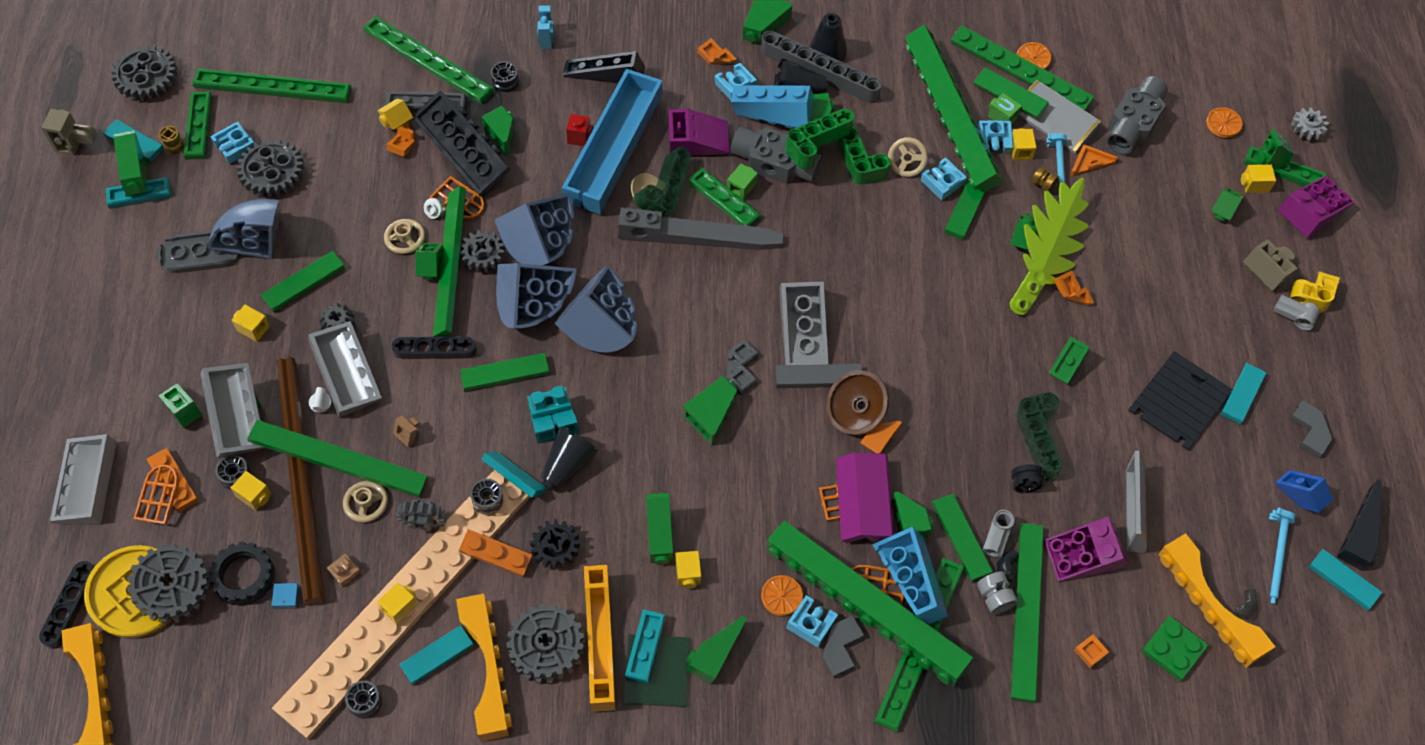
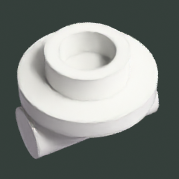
M430 198L424 204V212L429 218L435 219L446 215V208L442 206L438 199Z
M317 387L315 394L309 399L310 408L317 413L327 411L332 403L330 396L321 387Z

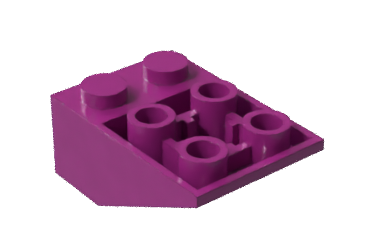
M668 109L670 156L729 154L727 120L691 109Z
M1325 175L1291 193L1278 211L1308 238L1327 226L1355 202L1332 179Z
M1109 516L1044 540L1058 582L1104 574L1129 565L1115 523Z

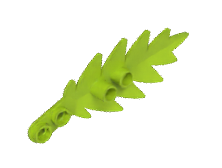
M1084 178L1077 180L1071 189L1064 182H1060L1059 203L1049 191H1044L1045 206L1049 220L1037 205H1032L1033 217L1039 237L1028 224L1024 225L1026 243L1031 258L1027 254H1023V259L1029 272L1010 301V308L1017 315H1024L1029 311L1045 284H1055L1053 280L1055 277L1052 274L1063 273L1075 267L1074 262L1059 255L1071 254L1084 248V244L1067 237L1078 234L1088 228L1087 223L1075 218L1089 205L1088 202L1081 199L1084 189Z

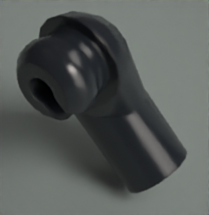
M1009 549L997 562L998 572H1004L1008 582H1011L1015 577L1011 564L1018 558L1017 552L1013 549Z

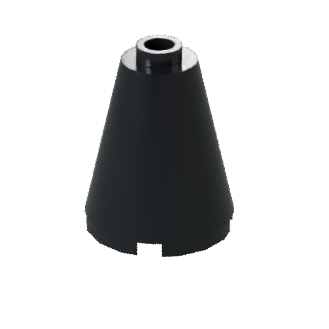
M828 13L823 16L809 48L842 62L847 54L842 21L837 14Z
M780 59L777 66L780 70L778 74H775L773 86H810L813 94L827 92L828 81H826L825 76L790 60Z
M563 426L557 432L540 476L543 479L542 484L552 491L554 488L560 489L598 452L597 449H594L595 446L577 433L570 435L568 433L570 429Z

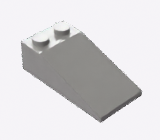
M824 281L781 283L779 290L785 365L828 364Z

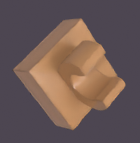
M400 416L395 419L393 434L409 447L415 442L416 433L419 432L416 426L420 425V422L415 417L407 420L405 417Z
M346 553L327 567L329 573L341 587L361 573Z

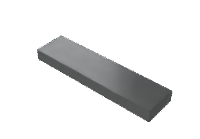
M387 91L385 106L395 99H401L405 101L410 112H417L438 92ZM444 93L457 108L461 106L465 110L466 93Z
M861 364L776 365V388L832 387L835 381L842 375L851 371L862 370Z

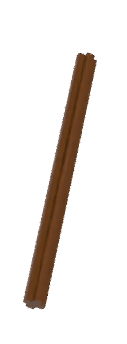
M293 357L280 358L277 360V371L284 429L305 435L297 364ZM287 455L303 602L307 606H312L324 602L309 466L308 461Z

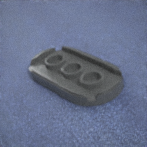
M212 230L168 237L165 239L166 242L162 245L160 244L157 248L156 257L164 270L171 273H183L226 267L237 261L241 254L208 249V242Z

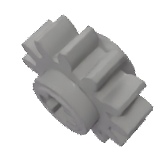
M1302 108L1300 113L1296 112L1291 123V126L1295 127L1293 132H1300L1299 137L1306 136L1308 141L1311 140L1312 136L1318 140L1327 131L1329 125L1325 121L1327 116H1320V110L1313 112V109L1310 108L1307 112Z

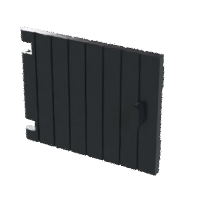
M1174 351L1128 411L1135 414L1139 410L1143 413L1140 419L1174 442L1178 441L1179 438L1185 441L1182 447L1188 450L1233 389Z

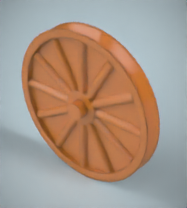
M1037 42L1026 43L1017 51L1018 56L1044 70L1050 65L1051 53L1043 44Z
M1224 107L1213 109L1206 119L1209 130L1223 138L1236 136L1243 126L1240 115L1234 110Z
M778 575L770 578L764 584L761 599L764 607L770 613L777 616H788L793 614L802 602L803 591L795 579L785 575Z

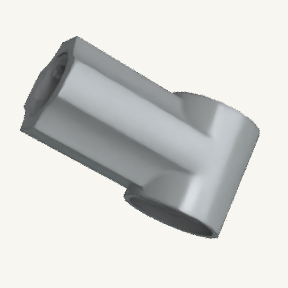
M1284 295L1280 296L1273 309L1274 312L1294 320L1295 325L1302 330H1311L1320 314V308L1317 305L1309 302L1302 304Z
M1008 510L996 512L982 549L986 555L994 558L1002 557L1010 530L1014 524V516ZM997 520L1005 521L1007 526L999 525Z

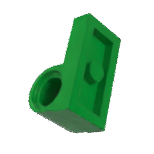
M1070 337L1049 371V375L1068 385L1077 368L1080 367L1087 356L1090 347Z
M175 384L159 395V398L183 428L203 416L194 401L178 384Z

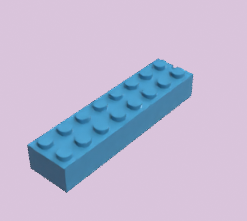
M629 69L625 70L562 186V194L569 193L572 205L577 207L583 205L585 210L601 215L663 96L662 80Z

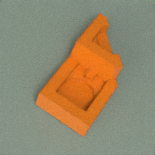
M712 38L701 45L696 51L709 64H731L737 60L727 48L722 50Z
M409 121L397 127V135L387 143V151L405 157L413 148L414 132L409 127Z
M1073 270L1053 279L1064 298L1084 305L1094 303L1088 288H1080Z
M902 422L881 423L877 428L867 433L860 443L874 453L881 454L890 439H893L899 430Z

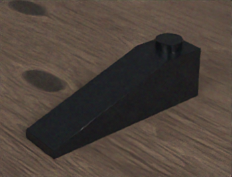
M637 51L566 60L563 76L564 78L619 83L626 69L644 74L645 65Z
M1379 479L1368 489L1336 556L1338 559L1361 571L1368 565L1372 566L1378 557V554L1375 552L1379 545L1382 481Z

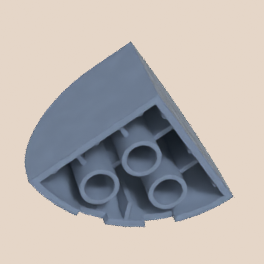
M569 193L525 203L495 219L501 239L515 260L521 264L545 265L556 260L564 253L566 246L571 242L574 231L571 229V220L574 219V213Z
M250 200L226 211L212 229L208 249L272 259L280 222V200Z
M519 263L498 264L496 298L498 312L503 324L508 328H526L537 325L545 319L552 317L562 307V303L567 295L571 293L576 276V268Z
M608 265L585 285L555 322L559 329L574 342L596 352H614L624 348L633 341L637 331V322L634 321L633 316L636 312L631 297L627 298L622 289L624 284Z

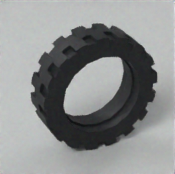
M239 542L238 545L230 544L227 549L220 550L217 558L214 557L211 562L212 567H209L208 573L210 574L209 582L212 589L222 601H226L230 605L235 603L238 606H245V603H255L259 597L262 599L266 595L265 592L271 589V582L275 579L273 572L275 568L270 557L262 547H257L254 543L246 544L245 542ZM241 558H252L258 561L261 571L253 585L242 590H232L225 586L223 576L225 570L232 562Z

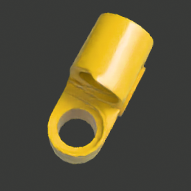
M1318 271L1316 283L1303 279L1296 280L1293 283L1290 298L1302 304L1306 302L1313 303L1320 308V313L1327 311L1335 297L1340 277Z

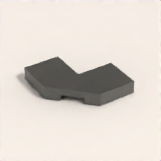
M745 339L728 351L727 380H731L735 384L740 395L757 383V379L745 366L758 357V352Z
M1302 400L1290 419L1310 430L1300 446L1320 458L1331 442L1332 437L1323 412Z
M853 615L832 625L822 659L833 678L853 669L855 666L845 647L862 639L864 635Z

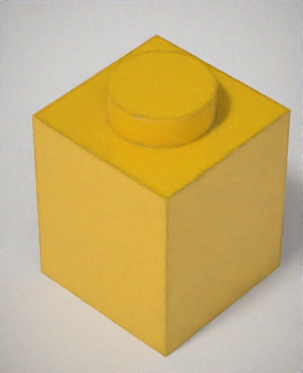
M395 99L377 110L380 115L379 120L381 124L393 130L413 118L405 101L401 99Z
M1013 129V149L1011 151L1013 161L1033 160L1036 151L1033 129Z
M1248 165L1245 172L1241 175V184L1244 185L1246 193H1269L1276 182L1272 165Z
M247 305L238 310L232 319L236 331L256 342L270 327L265 315Z
M247 471L231 486L234 495L255 511L264 506L271 495L267 485Z
M699 551L676 553L678 587L692 589L697 585H701Z
M397 582L377 601L380 610L397 625L417 606L414 598L416 594L409 586L403 587Z

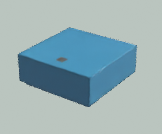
M298 583L274 584L273 609L297 608Z

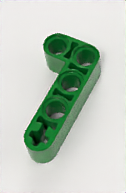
M840 109L790 130L785 144L786 153L799 168L803 170L811 169L814 166L818 147L850 134L855 118L854 113L849 109Z
M853 122L850 134L836 140L852 180L856 184H867L885 179L889 172L890 158L885 154L868 156Z

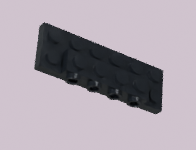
M440 90L413 115V119L477 194L483 197L511 169L499 156L502 152L494 144L492 146L489 145V137L483 131L481 133L477 131L479 126L472 119L467 120V112L461 106L457 108Z

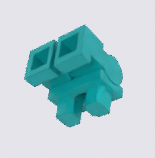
M557 386L553 387L551 391L543 393L537 391L533 392L531 396H527L537 444L554 440L556 438L555 429L559 430L561 426L570 429L568 431L570 435L579 433L577 419L574 415L566 387Z

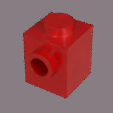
M570 114L566 127L567 144L585 146L594 129V126L591 125L590 117Z

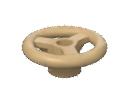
M906 137L897 140L888 152L891 169L902 177L918 175L924 170L928 161V153L925 146L915 138ZM910 143L917 146L921 154H917L913 148H906L904 144ZM897 148L901 151L900 158L902 160L899 167L894 162V153ZM905 154H910L912 159H905ZM921 161L915 170L904 171L907 164Z
M400 219L393 222L384 233L386 246L392 252L398 254H409L416 251L425 240L424 228L417 221L411 219ZM413 227L419 232V238L416 243L411 239ZM391 242H406V244L409 247L399 248L394 246Z
M361 481L352 485L346 491L343 498V509L350 519L361 523L376 520L384 513L388 505L386 490L381 485L369 481ZM368 488H373L377 490L378 493L372 494L371 490ZM351 496L360 507L358 515L350 508ZM381 500L380 507L374 513L366 516L367 509L372 503Z

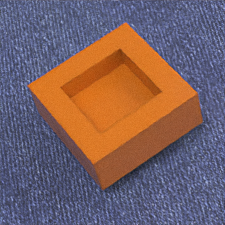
M1093 634L1074 649L1089 668L1093 667L1109 653Z

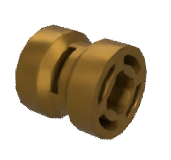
M165 126L158 132V137L167 153L175 154L183 149L184 142L176 127Z
M1042 165L1035 172L1031 183L1040 185L1044 191L1050 192L1059 180V175L1048 172V168Z

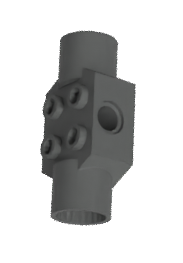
M1149 76L1142 81L1139 88H1130L1114 112L1108 126L1110 133L1106 138V144L1113 152L1125 155L1129 154L1135 145H1144L1166 106L1163 99L1168 93V87L1162 79Z
M739 127L734 135L730 149L732 154L748 159L749 167L753 168L758 174L785 184L797 177L814 182L822 162V155L816 154L814 166L811 169L803 170L799 168L785 151L787 134L767 127L759 132Z

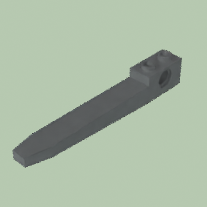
M621 208L618 238L755 250L782 248L783 233L762 227L661 217L662 212L630 208Z

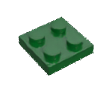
M1168 616L1141 652L1178 681H1181L1207 648L1208 644L1171 616Z

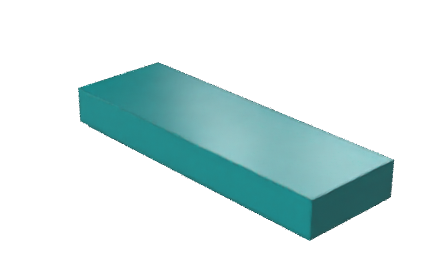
M117 119L103 132L106 138L114 142V134L135 131L145 159L149 162H152L164 150L162 144Z
M168 177L147 180L146 193L126 196L122 185L106 188V199L109 209L171 197Z
M1246 363L1220 415L1241 425L1266 372Z
M497 450L486 452L482 457L486 464L531 498L544 494L546 487Z
M1324 549L1319 552L1308 567L1366 611L1372 607L1382 593Z
M643 609L625 678L644 683L649 682L666 618L665 614Z
M460 625L399 665L413 686L474 645Z

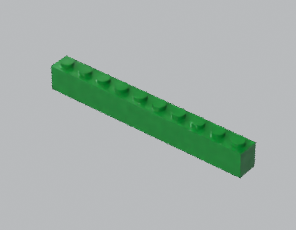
M924 24L905 37L908 42L906 47L909 53L915 57L913 62L922 72L919 75L922 81L928 85L926 90L930 97L935 100L933 103L938 113L941 112L942 117L940 120L945 128L948 127L949 129L948 137L957 146L954 148L955 152L964 161L962 167L967 174H970L971 178L969 181L972 187L987 192L1004 180L933 33Z
M785 520L767 539V549L772 557L775 559L780 558L791 571L802 574L810 585L818 586L829 599H835L841 603L845 611L856 614L867 627L872 626L883 639L894 642L902 653L907 656H913L922 668L932 670L944 684H950L954 687L971 666L972 656Z

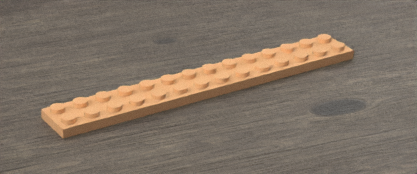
M494 470L486 479L495 480L500 484L504 502L502 507L497 512H492L491 515H484L474 509L469 496L446 521V525L440 527L272 709L309 740L345 701V694L348 688L358 681H363L474 560V558L458 552L467 530H472L493 539L526 503L530 496ZM491 495L487 497L483 496L484 499H489L491 497ZM398 582L403 587L407 585L414 591L417 606L396 625L380 610L377 601Z

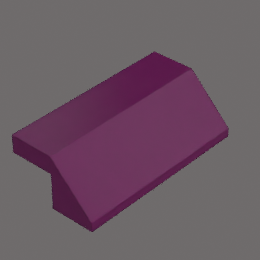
M854 452L836 458L841 541L849 543L867 538L877 543L893 536L894 525L888 455Z

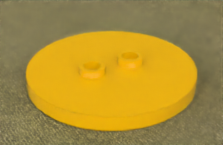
M141 545L124 547L105 556L91 571L84 591L85 605L92 620L105 632L122 638H137L154 633L167 624L162 623L159 618L156 621H152L150 616H143L140 610L132 603L130 599L131 594L127 591V587L131 586L127 578L133 575L131 567L132 565H138L139 561L137 558L140 555L144 557L148 555L147 550L149 549L154 551L158 549Z

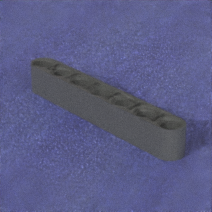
M767 31L762 35L761 52L766 57L778 62L781 58H784L826 77L828 85L868 103H875L879 100L882 87L880 79L776 32Z

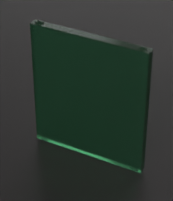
M629 634L626 669L636 636L634 634ZM661 636L649 682L644 683L625 678L623 704L686 707L688 673L686 671L688 667L686 659L689 656V638Z

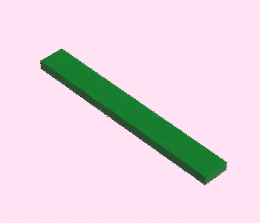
M377 16L363 27L364 32L460 92L466 93L467 96L480 104L494 92L493 87Z
M197 68L192 82L194 88L337 103H348L351 92V85L347 83Z
M462 186L448 193L433 337H444L452 332L466 188Z
M256 420L247 438L250 443L418 498L427 481V475L259 420Z
M1020 523L1016 598L1018 603L1015 605L1010 700L1034 703L1036 701L1043 526Z
M942 558L936 572V578L947 610L964 566ZM943 619L933 622L929 626L938 632ZM902 654L874 722L895 733L899 728L923 669L913 656Z

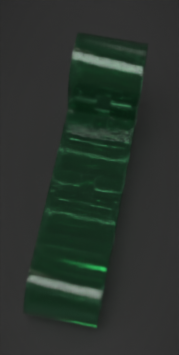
M679 146L665 156L656 186L647 185L635 193L634 203L638 208L662 212L661 217H665L676 209L690 162V153L685 147Z
M1050 392L1023 398L1015 413L1034 465L1042 468V478L1047 482H1052L1057 478L1063 465L1045 421L1054 416L1059 406V398ZM1031 428H1036L1038 432L1033 431ZM1039 447L1045 448L1046 451L1039 449Z

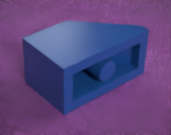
M1289 470L1275 482L1277 487L1300 508L1319 513L1333 500L1325 478Z

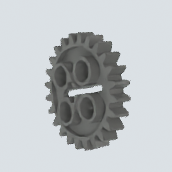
M145 45L144 49L137 46V51L129 49L130 54L122 53L124 58H117L118 63L113 64L114 69L111 70L113 75L111 78L115 88L119 90L120 94H125L126 98L132 96L133 100H136L138 96H140L142 101L145 96L152 99L153 94L159 97L160 91L167 92L165 87H172L171 82H175V76L178 75L176 71L178 68L173 56H170L168 51L164 52L162 47L157 50L155 45L151 49L148 48V45Z
M272 138L269 140V143H265L262 140L261 145L254 143L255 148L253 149L247 147L248 154L241 153L243 159H238L239 165L236 166L237 175L242 186H245L247 191L251 190L253 195L259 191L261 197L265 193H268V196L271 197L274 192L277 196H280L281 190L287 193V187L295 188L293 182L299 183L298 177L303 176L302 170L305 169L303 158L294 145L289 146L288 141L282 144L280 139L276 143H273Z

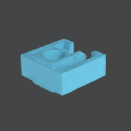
M539 6L540 21H538L537 34L540 49H552L554 26L551 18L550 6Z
M741 63L734 65V74L732 72L726 73L728 82L723 78L722 73L714 76L715 85L730 100L734 85L757 86V79Z
M979 120L978 128L988 149V141H991L992 149L998 151L1000 148L999 141L1003 140V154H1011L1013 149L1011 121Z
M238 121L210 136L213 144L217 149L219 148L220 152H223L229 164L242 158L241 153L248 154L247 147L255 148L253 140Z
M946 157L939 162L938 168H932V174L937 180L930 175L929 170H926L921 176V181L941 200L965 185L967 179Z
M806 595L788 621L786 628L814 646L819 647L835 623L838 614L830 610L823 622L819 620L823 614L821 606L816 607L811 615L807 612L811 609L814 600ZM803 625H810L813 629H807Z

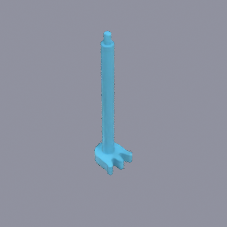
M1048 133L1046 138L1048 148L1056 147L1059 190L1060 182L1065 183L1063 146L1067 144V135L1063 133Z
M1281 508L1273 510L1269 517V520L1281 523L1270 591L1271 604L1275 605L1276 599L1279 596L1289 524H1293L1296 517L1294 513Z

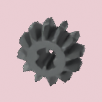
M339 303L335 307L329 305L328 310H322V316H319L318 319L320 330L351 321L353 327L356 326L353 311L349 310L347 305L341 307Z

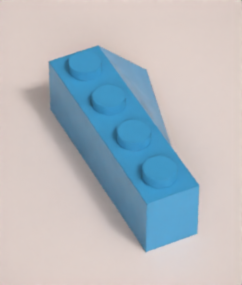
M734 85L731 97V104L737 116L758 121L762 119L774 125L779 123L791 129L811 122L815 102L810 86Z
M910 527L873 544V547L882 558L881 560L892 574L894 581L900 587L902 594L918 618L929 625L948 616L925 539L914 527Z

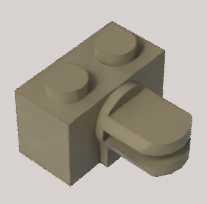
M50 109L41 127L56 153L73 156L80 143L92 145L97 136V131L93 127L76 123L71 113L66 110Z
M1268 239L1256 246L1243 261L1272 291L1283 285L1298 269L1292 263L1295 259L1294 253L1285 246L1276 248Z

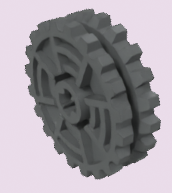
M162 544L158 545V550H147L148 555L145 557L140 555L137 558L139 563L138 565H132L131 571L133 575L127 578V581L131 583V586L127 587V591L131 594L130 599L132 603L140 610L143 616H150L152 621H156L159 618L162 623H168L169 619L179 622L182 616L189 618L192 610L198 611L201 608L199 603L200 601H206L207 596L204 593L210 590V585L208 584L210 576L207 573L203 560L197 556L194 550L189 552L188 548L184 545L181 548H177L176 544H170L168 548H165Z
M540 604L539 609H535L532 606L528 608L529 613L524 614L522 612L519 614L520 620L518 622L513 621L511 624L513 631H508L507 637L509 642L507 643V649L511 663L515 665L516 671L519 674H525V679L528 681L532 678L536 680L537 684H541L543 680H547L548 684H553L554 679L563 681L565 674L572 675L574 673V666H580V656L585 654V638L580 622L577 623L576 616L573 613L567 614L568 611L564 607L559 610L555 604H551L550 608H546L545 604ZM549 641V646L544 647V642Z

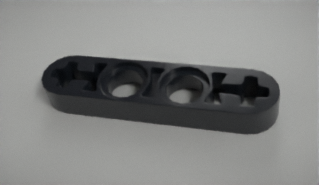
M399 337L391 345L393 354L399 359H467L473 357L477 351L475 341L471 337ZM421 344L429 345V349L425 352H420L418 347ZM443 344L451 346L448 351L443 352L439 350V347ZM401 345H405L403 351H399ZM465 345H469L468 350L465 351L463 348H465Z
M81 561L75 564L40 632L39 639L41 643L49 649H55L62 645V630L71 628L84 602L86 582L94 568L88 561ZM81 571H89L88 574H83L82 576L80 575ZM72 589L80 590L76 598H68V593ZM69 610V615L65 620H57L59 612ZM54 633L57 635L55 639H48L49 635H54Z

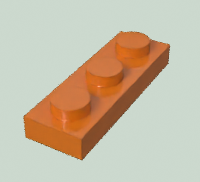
M167 447L146 459L151 468L166 464L178 472L179 485L173 503L178 513L199 502ZM162 468L159 478L160 483L166 482L169 468ZM172 472L169 482L170 484L174 485L175 477L174 473ZM167 488L166 494L169 499L173 488Z
M469 529L458 551L520 577L524 576L532 554Z

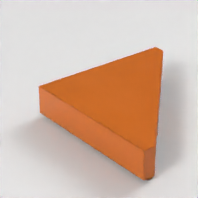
M1083 144L1070 175L1075 176L1115 164L1118 157Z

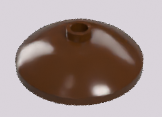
M862 370L851 371L838 378L830 388L826 400L829 420L838 430L849 435H863L877 428L884 420L889 407V394L883 381L873 373ZM865 403V408L860 409L861 404Z

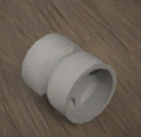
M1002 571L990 574L977 583L981 595L987 597L985 603L992 615L1005 612L1018 603L1013 590L1008 589L1010 584L1005 573Z

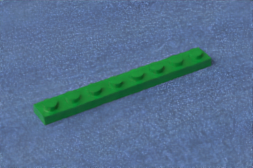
M962 25L951 39V44L1029 86L1036 80L1040 81L1085 111L1094 99L1093 95Z

